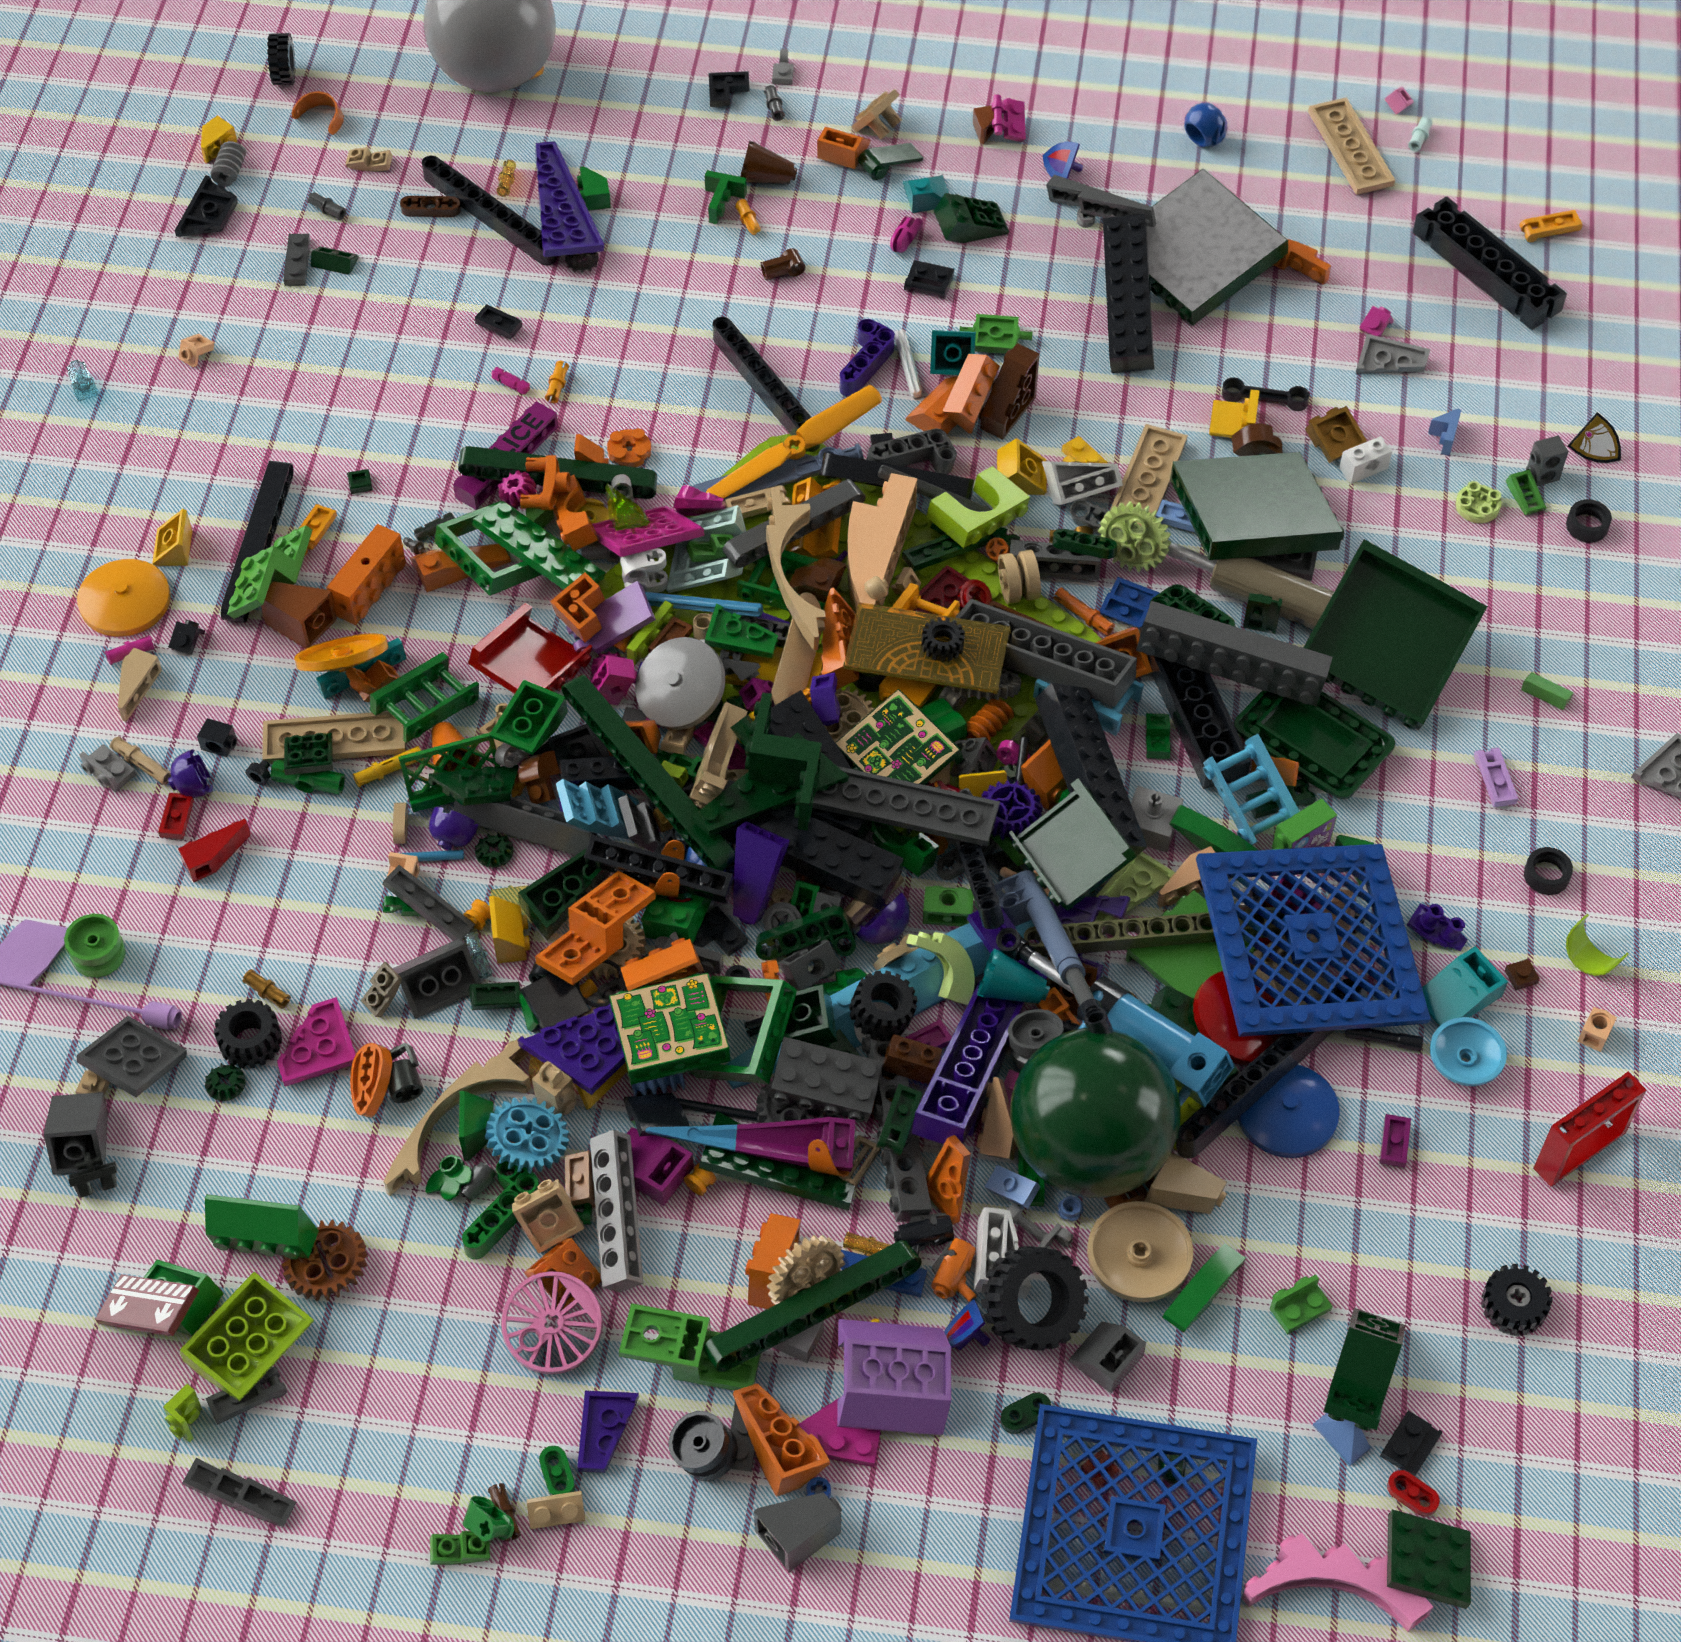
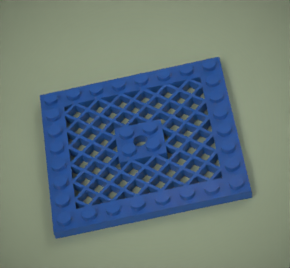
M1382 844L1199 853L1197 855L1196 862L1239 1037L1428 1024L1431 1020ZM1339 872H1348V873L1344 876V875H1342V874L1339 873ZM1319 873H1325L1323 877L1318 875ZM1351 874L1362 881L1360 886L1348 879ZM1328 875L1339 882L1337 887H1334L1325 880ZM1271 876H1279V877L1275 880V879H1273ZM1305 876L1317 884L1314 889L1302 881ZM1247 877H1256V878H1255L1253 881H1251V880L1248 879ZM1282 878L1294 885L1291 890L1279 883ZM1259 879L1270 886L1268 891H1265L1256 884ZM1236 880L1247 888L1244 893L1233 886ZM1365 884L1368 892L1362 889ZM1342 886L1354 893L1351 898L1340 891ZM1296 888L1308 895L1305 901L1293 893ZM1318 888H1323L1331 896L1326 899L1317 892ZM1273 890H1276L1285 897L1282 902L1271 895ZM1250 891L1262 898L1259 903L1247 896ZM1233 896L1238 899L1236 904H1234ZM1356 896H1359L1368 903L1366 908L1354 901ZM1334 897L1345 904L1344 908H1339L1331 900ZM1311 898L1322 905L1319 911L1308 903ZM1287 900H1290L1299 909L1295 912L1286 906L1285 903ZM1264 901L1276 908L1273 914L1261 906ZM1241 902L1253 910L1250 915L1238 907ZM1371 906L1374 914L1368 911ZM1348 907L1360 915L1357 920L1345 912ZM1325 908L1337 916L1334 921L1331 913H1323ZM1304 910L1308 914H1300V912ZM1279 911L1285 915L1282 920L1276 916ZM1255 913H1258L1263 918H1265L1267 922L1264 925H1262L1260 922L1255 920L1253 916L1255 915ZM1238 918L1244 921L1241 926L1239 924ZM1362 918H1365L1374 925L1372 930L1360 923ZM1339 919L1351 926L1349 931H1346L1337 924ZM1270 923L1282 930L1279 935H1276L1267 928ZM1247 924L1258 931L1255 937L1244 930ZM1377 928H1378L1379 935H1377L1376 933H1374V931H1375ZM1354 929L1366 937L1363 942L1351 934ZM1284 934L1286 935L1287 942L1282 939ZM1307 934H1313L1318 942L1310 941L1307 938ZM1261 935L1273 942L1270 947L1258 940ZM1337 935L1343 938L1340 943ZM1244 940L1249 943L1247 948H1245ZM1368 940H1371L1376 945H1378L1380 949L1378 950V952H1376L1368 945H1366V942ZM1345 941L1357 948L1355 953L1342 946ZM1276 945L1287 952L1284 958L1273 951ZM1252 947H1255L1264 954L1261 959L1249 952ZM1383 950L1386 958L1380 955ZM1360 951L1372 959L1369 964L1357 956ZM1290 956L1293 964H1301L1299 969L1287 961ZM1267 957L1278 964L1275 970L1264 963ZM1342 957L1349 960L1346 965L1339 962ZM1249 962L1255 966L1252 971ZM1325 962V964L1322 967L1317 963ZM1374 962H1377L1386 969L1384 974L1372 967ZM1351 963L1363 970L1360 976L1348 968ZM1328 964L1340 972L1337 978L1325 970ZM1305 966L1316 973L1314 979L1302 971ZM1281 968H1284L1293 975L1290 981L1278 973ZM1258 969L1269 976L1266 982L1255 975ZM1389 972H1390V976H1391L1392 981H1391L1389 978L1386 977ZM1366 973L1378 981L1375 986L1363 979ZM1342 975L1354 982L1351 988L1340 980ZM1322 977L1331 986L1329 989H1326L1317 982V979ZM1296 978L1308 985L1305 991L1293 983ZM1273 979L1284 987L1281 993L1269 985ZM1380 984L1392 991L1389 997L1378 989ZM1255 985L1260 988L1258 993L1256 992ZM1357 985L1369 993L1366 998L1355 991ZM1334 987L1346 994L1343 1000L1331 992ZM1311 988L1323 996L1320 1001H1317L1308 994ZM1287 990L1299 997L1296 1003L1284 995ZM1264 991L1276 999L1272 1005L1260 997ZM1372 996L1378 999L1369 1001ZM1350 997V998L1353 999L1355 1002H1346V1001H1347V999ZM1325 999H1327L1328 1001L1331 1002V1003L1322 1004ZM1303 1000V1001L1306 1002L1308 1005H1299V1004H1300V1002ZM1278 1002L1284 1005L1281 1007H1275Z
M1040 1404L1009 1622L1127 1642H1236L1257 1438ZM1063 1438L1069 1439L1064 1444H1062ZM1083 1441L1097 1444L1089 1449ZM1077 1443L1084 1453L1073 1460L1066 1449ZM1111 1446L1124 1448L1116 1453ZM1104 1447L1111 1458L1100 1464L1093 1454ZM1138 1450L1149 1451L1151 1453L1143 1458V1456L1140 1454ZM1131 1452L1138 1462L1128 1469L1120 1458ZM1165 1454L1181 1456L1170 1462ZM1060 1455L1068 1462V1465L1059 1470ZM1156 1456L1166 1465L1157 1473L1148 1464ZM1088 1458L1096 1469L1085 1475L1078 1464ZM1183 1459L1193 1470L1184 1478L1174 1467ZM1193 1459L1205 1460L1206 1462L1198 1467ZM1116 1463L1123 1473L1113 1480L1105 1469ZM1220 1463L1226 1464V1469ZM1211 1465L1220 1474L1212 1482L1202 1472ZM1141 1467L1150 1476L1142 1484L1133 1475ZM1073 1469L1080 1480L1069 1486L1062 1476ZM1170 1470L1178 1482L1168 1489L1160 1478ZM1100 1473L1108 1484L1097 1491L1089 1480ZM1195 1476H1198L1205 1485L1197 1493L1187 1483ZM1128 1478L1135 1489L1124 1495L1117 1484ZM1058 1480L1065 1491L1055 1497ZM1224 1480L1223 1496H1221L1215 1486ZM1155 1482L1162 1491V1494L1152 1500L1144 1489ZM1085 1485L1092 1495L1082 1502L1074 1491ZM1180 1487H1183L1190 1496L1182 1504H1179L1172 1495ZM1112 1489L1118 1497L1111 1496L1110 1505H1108L1102 1495ZM1210 1491L1218 1502L1207 1509L1200 1500V1497ZM1139 1493L1145 1501L1133 1500L1131 1498ZM1070 1496L1077 1506L1066 1513L1059 1502ZM1165 1498H1167L1175 1508L1166 1515V1505L1158 1504ZM1097 1500L1104 1511L1094 1518L1086 1507ZM1194 1502L1202 1514L1192 1520L1184 1509ZM1054 1507L1061 1518L1051 1524ZM1221 1507L1219 1524L1212 1513ZM1081 1511L1089 1522L1078 1529L1070 1518ZM1179 1513L1187 1525L1176 1531L1169 1520ZM1108 1516L1105 1533L1098 1522ZM1207 1518L1215 1529L1204 1536L1197 1527V1524ZM1066 1522L1073 1534L1062 1540L1055 1529ZM1133 1522L1141 1525L1143 1532L1137 1536L1131 1535L1127 1530V1526ZM1165 1526L1172 1536L1162 1542L1163 1527ZM1093 1527L1101 1538L1090 1545L1083 1536V1533ZM1190 1529L1199 1539L1191 1547L1181 1537ZM1051 1534L1057 1545L1047 1552L1049 1535ZM1218 1534L1216 1551L1209 1540ZM1078 1538L1085 1549L1074 1556L1067 1545ZM1176 1540L1184 1552L1173 1558L1165 1547ZM1105 1542L1103 1553L1112 1555L1102 1561L1095 1549ZM1202 1545L1212 1555L1203 1563L1193 1553ZM1062 1549L1069 1558V1561L1059 1568L1051 1556ZM1161 1552L1169 1563L1158 1570L1152 1561L1159 1562ZM1090 1554L1097 1565L1086 1572L1079 1561ZM1188 1556L1196 1568L1186 1575L1178 1563ZM1124 1557L1136 1558L1139 1560L1130 1565ZM1117 1558L1125 1570L1114 1576L1107 1565ZM1047 1561L1054 1572L1044 1578ZM1215 1561L1213 1578L1206 1567ZM1143 1563L1153 1573L1144 1581L1134 1571ZM1074 1565L1082 1576L1071 1584L1063 1572ZM1173 1567L1181 1579L1170 1586L1162 1574ZM1102 1570L1110 1581L1099 1588L1091 1577ZM1199 1572L1209 1583L1200 1590L1190 1580ZM1129 1574L1137 1586L1127 1593L1119 1581ZM1056 1577H1059L1066 1588L1055 1595L1047 1584ZM1157 1579L1165 1591L1154 1597L1147 1588V1585ZM1086 1581L1094 1593L1083 1600L1075 1588ZM1185 1583L1193 1595L1183 1602L1175 1590ZM1112 1586L1122 1596L1113 1604L1103 1594ZM1042 1588L1049 1597L1041 1596ZM1210 1589H1212L1211 1606L1202 1596ZM1142 1590L1150 1602L1139 1609L1131 1597ZM1071 1593L1076 1601L1064 1600L1062 1598ZM1170 1595L1177 1604V1607L1167 1614L1159 1602ZM1098 1597L1104 1606L1089 1603ZM1195 1600H1198L1206 1610L1197 1618L1187 1608ZM1126 1602L1132 1611L1118 1609V1607ZM1154 1606L1160 1615L1145 1612ZM1182 1611L1188 1620L1172 1617ZM1209 1616V1623L1201 1622Z

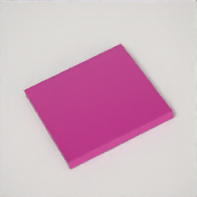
M667 505L593 523L598 538L597 541L620 557L705 536L704 528Z

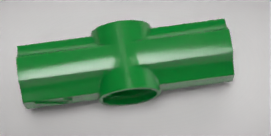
M282 760L273 762L270 774L271 780L294 785L298 790L305 793L319 790L339 795L343 792L346 779L345 774L333 771L285 775L284 761Z

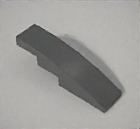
M198 1458L194 1460L182 1482V1485L213 1500L282 1528L297 1503L249 1477L244 1479L223 1467L220 1470Z

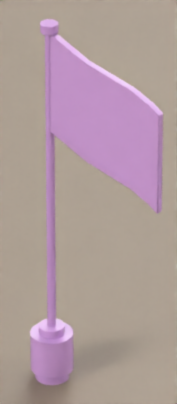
M25 919L8 934L0 945V985L142 1014V1019L147 1026L171 1030L172 1028L177 1029L180 1025L182 1011L177 1009L175 1005L151 1001L143 1009L30 986L49 968L65 947L66 927Z

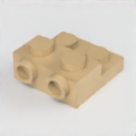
M551 1179L541 1182L537 1187L538 1190L531 1194L523 1192L516 1196L515 1202L512 1203L513 1214L538 1254L584 1229L583 1222L573 1208L571 1199L558 1179L553 1182Z

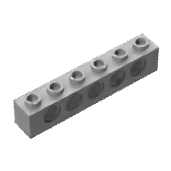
M611 1130L590 1139L592 1178L594 1183L602 1288L622 1292L644 1283L631 1137L628 1134Z

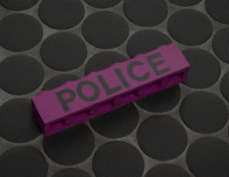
M536 401L488 449L532 454L559 427L557 412ZM464 475L459 476L453 484L455 498L477 510L499 488L498 485L503 483V481Z

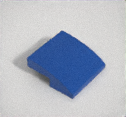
M1117 577L1111 592L1107 594L1100 608V614L1140 629L1144 624L1150 600L1158 595L1159 592Z

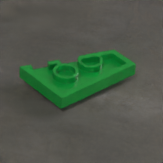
M716 603L706 633L705 643L711 647L773 659L778 643V635L756 623L751 624L741 619V616L735 612L731 614L723 610V606Z

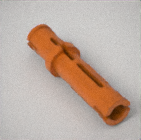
M1059 588L1054 594L1056 595L1053 597L1055 601L1081 617L1088 626L1091 627L1092 625L1105 636H1109L1114 630L1115 624L1104 618L1100 611L1097 609L1093 610L1064 588Z

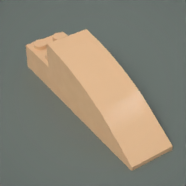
M891 473L888 482L885 481L883 484V498L878 499L877 506L853 501L848 527L847 567L850 602L853 611L858 615V623L862 609L876 612L882 611L886 597L876 602V600L870 598L864 589V584L871 578L878 576L881 580L885 579L890 587L916 510L917 478Z

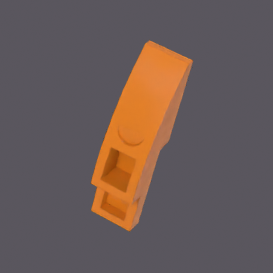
M1287 239L1288 254L1277 261L1274 266L1282 270L1290 266L1324 285L1329 279L1331 265L1317 258V250Z

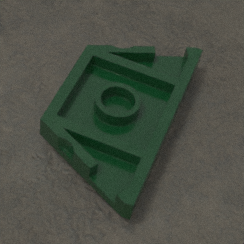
M518 764L511 768L487 766L479 769L430 773L428 782L432 786L435 784L442 786L444 794L453 797L455 801L463 806L505 802L511 799L519 766Z

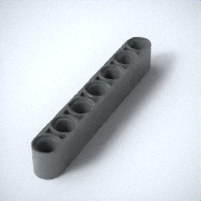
M848 479L800 503L810 504V523L797 531L787 544L851 512L853 501L864 503L865 494L852 480ZM769 520L725 543L723 553L736 568L745 567L769 554L766 542V525H769Z

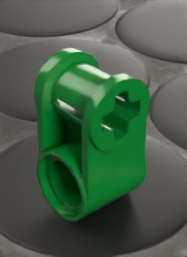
M481 1496L471 1497L463 1520V1526L472 1531L482 1541H491L497 1537L501 1540L509 1539L514 1532L512 1518L494 1505L491 1500Z

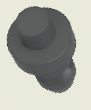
M409 537L403 539L404 545L409 547L413 553H424L425 548L421 541L412 540Z

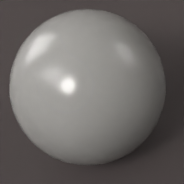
M427 0L425 6L424 34L432 57L442 71L451 79L476 91L501 92L524 84L543 67L552 51L555 40L556 21L551 0Z

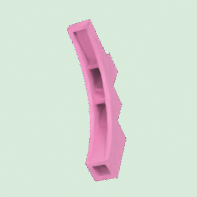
M1300 1533L1295 1538L1291 1535L1280 1544L1281 1548L1277 1557L1279 1560L1271 1563L1265 1570L1267 1573L1260 1578L1258 1576L1252 1577L1244 1585L1245 1590L1242 1596L1244 1602L1250 1607L1269 1595L1287 1589L1302 1587L1333 1588L1355 1594L1374 1603L1390 1614L1407 1632L1426 1619L1433 1609L1432 1604L1425 1597L1387 1587V1555L1382 1559L1379 1556L1375 1557L1365 1567L1346 1543H1344L1339 1548L1336 1546L1331 1547L1321 1556L1303 1533Z

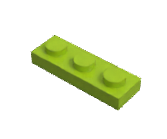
M665 600L654 613L656 620L644 626L626 647L627 659L633 660L634 665L641 658H645L650 644L673 616L675 617L673 604Z

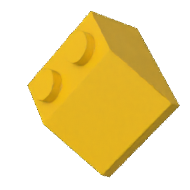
M1017 438L997 450L998 471L1027 495H1044L1047 493V479L1042 461H1046L1043 456Z
M489 896L492 936L497 964L527 960L526 951L531 950L529 935L524 936V930L528 929L527 915H522L520 905L496 896Z

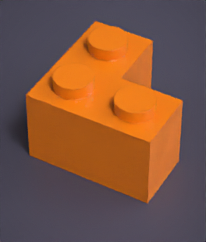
M583 573L554 597L550 603L555 614L584 643L602 629L597 615L592 610L601 604L605 598L600 586L588 574Z

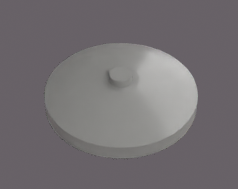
M679 637L668 640L648 654L638 671L635 684L638 705L647 718L655 720L656 724L663 728L681 730L693 727L705 720L719 704L725 688L724 666L718 654L706 643L698 639Z

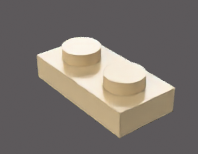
M582 1491L527 1499L530 1529L585 1521Z

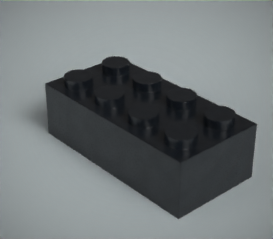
M801 690L772 707L771 724L768 734L791 738L798 732L807 741L822 743L821 753L835 765L851 769Z

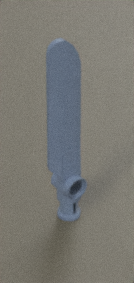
M859 443L844 450L841 448L825 447L819 451L817 456L805 454L798 460L787 459L781 466L724 498V501L725 499L779 485L784 486L809 477L818 476L821 472L824 453L864 459L862 449ZM728 475L698 483L692 487L706 493L708 488Z

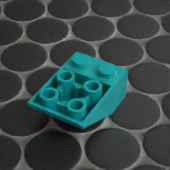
M1474 946L1455 958L1424 985L1422 989L1429 1015L1440 1026L1454 1018H1470L1503 997L1508 981L1482 952Z

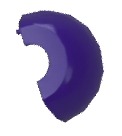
M901 892L887 905L884 904L881 911L864 926H861V929L855 935L863 941L874 945L887 944L899 938L906 929L910 918V906L903 893Z

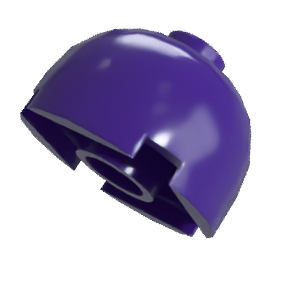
M191 749L174 759L170 768L171 777L168 778V781L174 791L178 790L184 796L197 798L213 792V784L207 785L206 778H211L209 771L199 754L194 756L195 750Z
M435 807L430 817L429 831L432 837L439 841V847L451 850L452 847L461 848L472 841L479 824H474L475 821L456 811L451 810L450 813H443L444 808Z

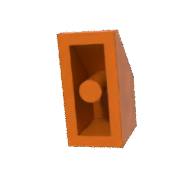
M576 434L575 460L609 464V458H605L602 447L583 435Z

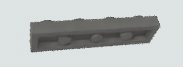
M398 865L383 881L382 885L453 941L456 939L463 941L474 929L475 924L402 866Z

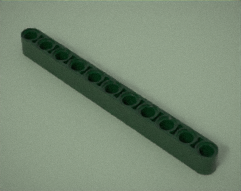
M582 674L564 684L561 688L566 700L707 867L721 871L734 865L735 852L720 833L708 836L692 821V816L699 811L697 806L591 681Z

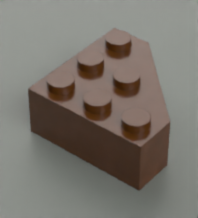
M1018 343L1012 350L1006 352L1003 365L997 379L993 382L989 398L979 416V419H981V430L1003 440L1035 400L1040 353Z

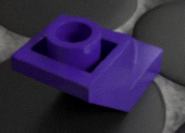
M835 672L812 677L810 687L812 708L825 726L839 723L841 708L835 694L837 686Z

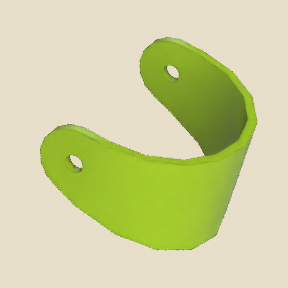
M1586 914L1570 930L1566 938L1567 954L1574 966L1582 972L1593 976L1605 975L1618 966L1629 953L1627 952L1621 958H1612L1598 950L1585 932L1584 923L1589 914Z

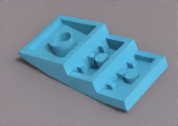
M561 779L556 783L566 823L594 833L630 839L618 798L627 795L635 805H638L640 803L637 798L609 784L600 789L586 781L580 786L565 779Z

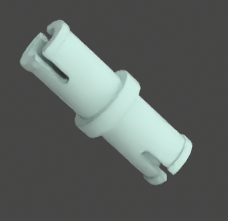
M1427 116L1422 117L1418 126L1414 128L1412 139L1408 144L1410 150L1417 152L1421 149L1423 142L1429 136L1428 131L1433 123L1431 118Z

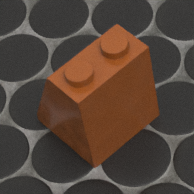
M272 582L269 585L264 604L261 606L267 626L305 649L311 647L337 621L331 592L326 589Z

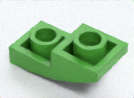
M462 1531L460 1535L432 1534L430 1537V1565L466 1564L488 1561L490 1559V1541H482L472 1531Z

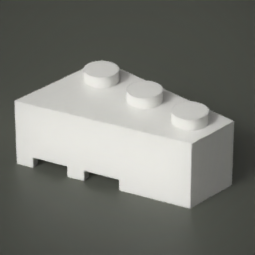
M1042 461L1053 504L1063 505L1123 486L1118 464Z

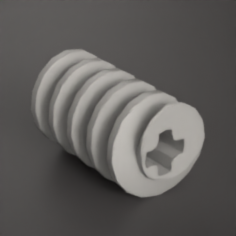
M228 141L221 145L210 173L211 178L217 184L228 187L237 180L247 153L241 144Z

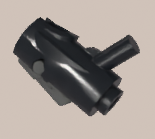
M946 1213L912 1216L909 1223L898 1225V1231L893 1232L895 1243L900 1240L907 1241L918 1256L919 1252L925 1250L926 1246L933 1245V1247L953 1241L954 1238L951 1218Z

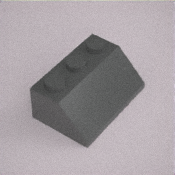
M456 939L393 968L402 978L399 990L415 1019L469 995L470 984H482L467 946L460 939Z

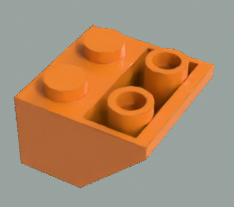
M825 127L817 140V158L856 169L859 164L858 158L868 148L871 139Z

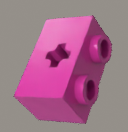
M607 655L592 678L591 683L609 704L619 705L622 698L626 697L630 686L635 683L637 671L634 670L633 660Z

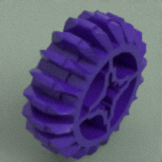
M1007 779L1005 784H1001L998 781L996 787L990 785L988 791H983L982 798L1000 801L999 811L992 831L993 838L1001 835L1002 841L1006 837H1010L1013 842L1014 839L1009 834L1011 830L1016 835H1019L1042 816L1043 805L1040 803V796L1035 795L1034 788L1028 790L1027 783L1020 786L1018 780L1014 784H1010Z

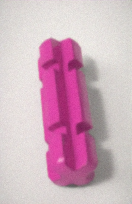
M495 367L491 372L493 379L501 380L502 384L517 390L521 394H526L530 390L528 382L520 381V378L507 371L504 372L499 367Z

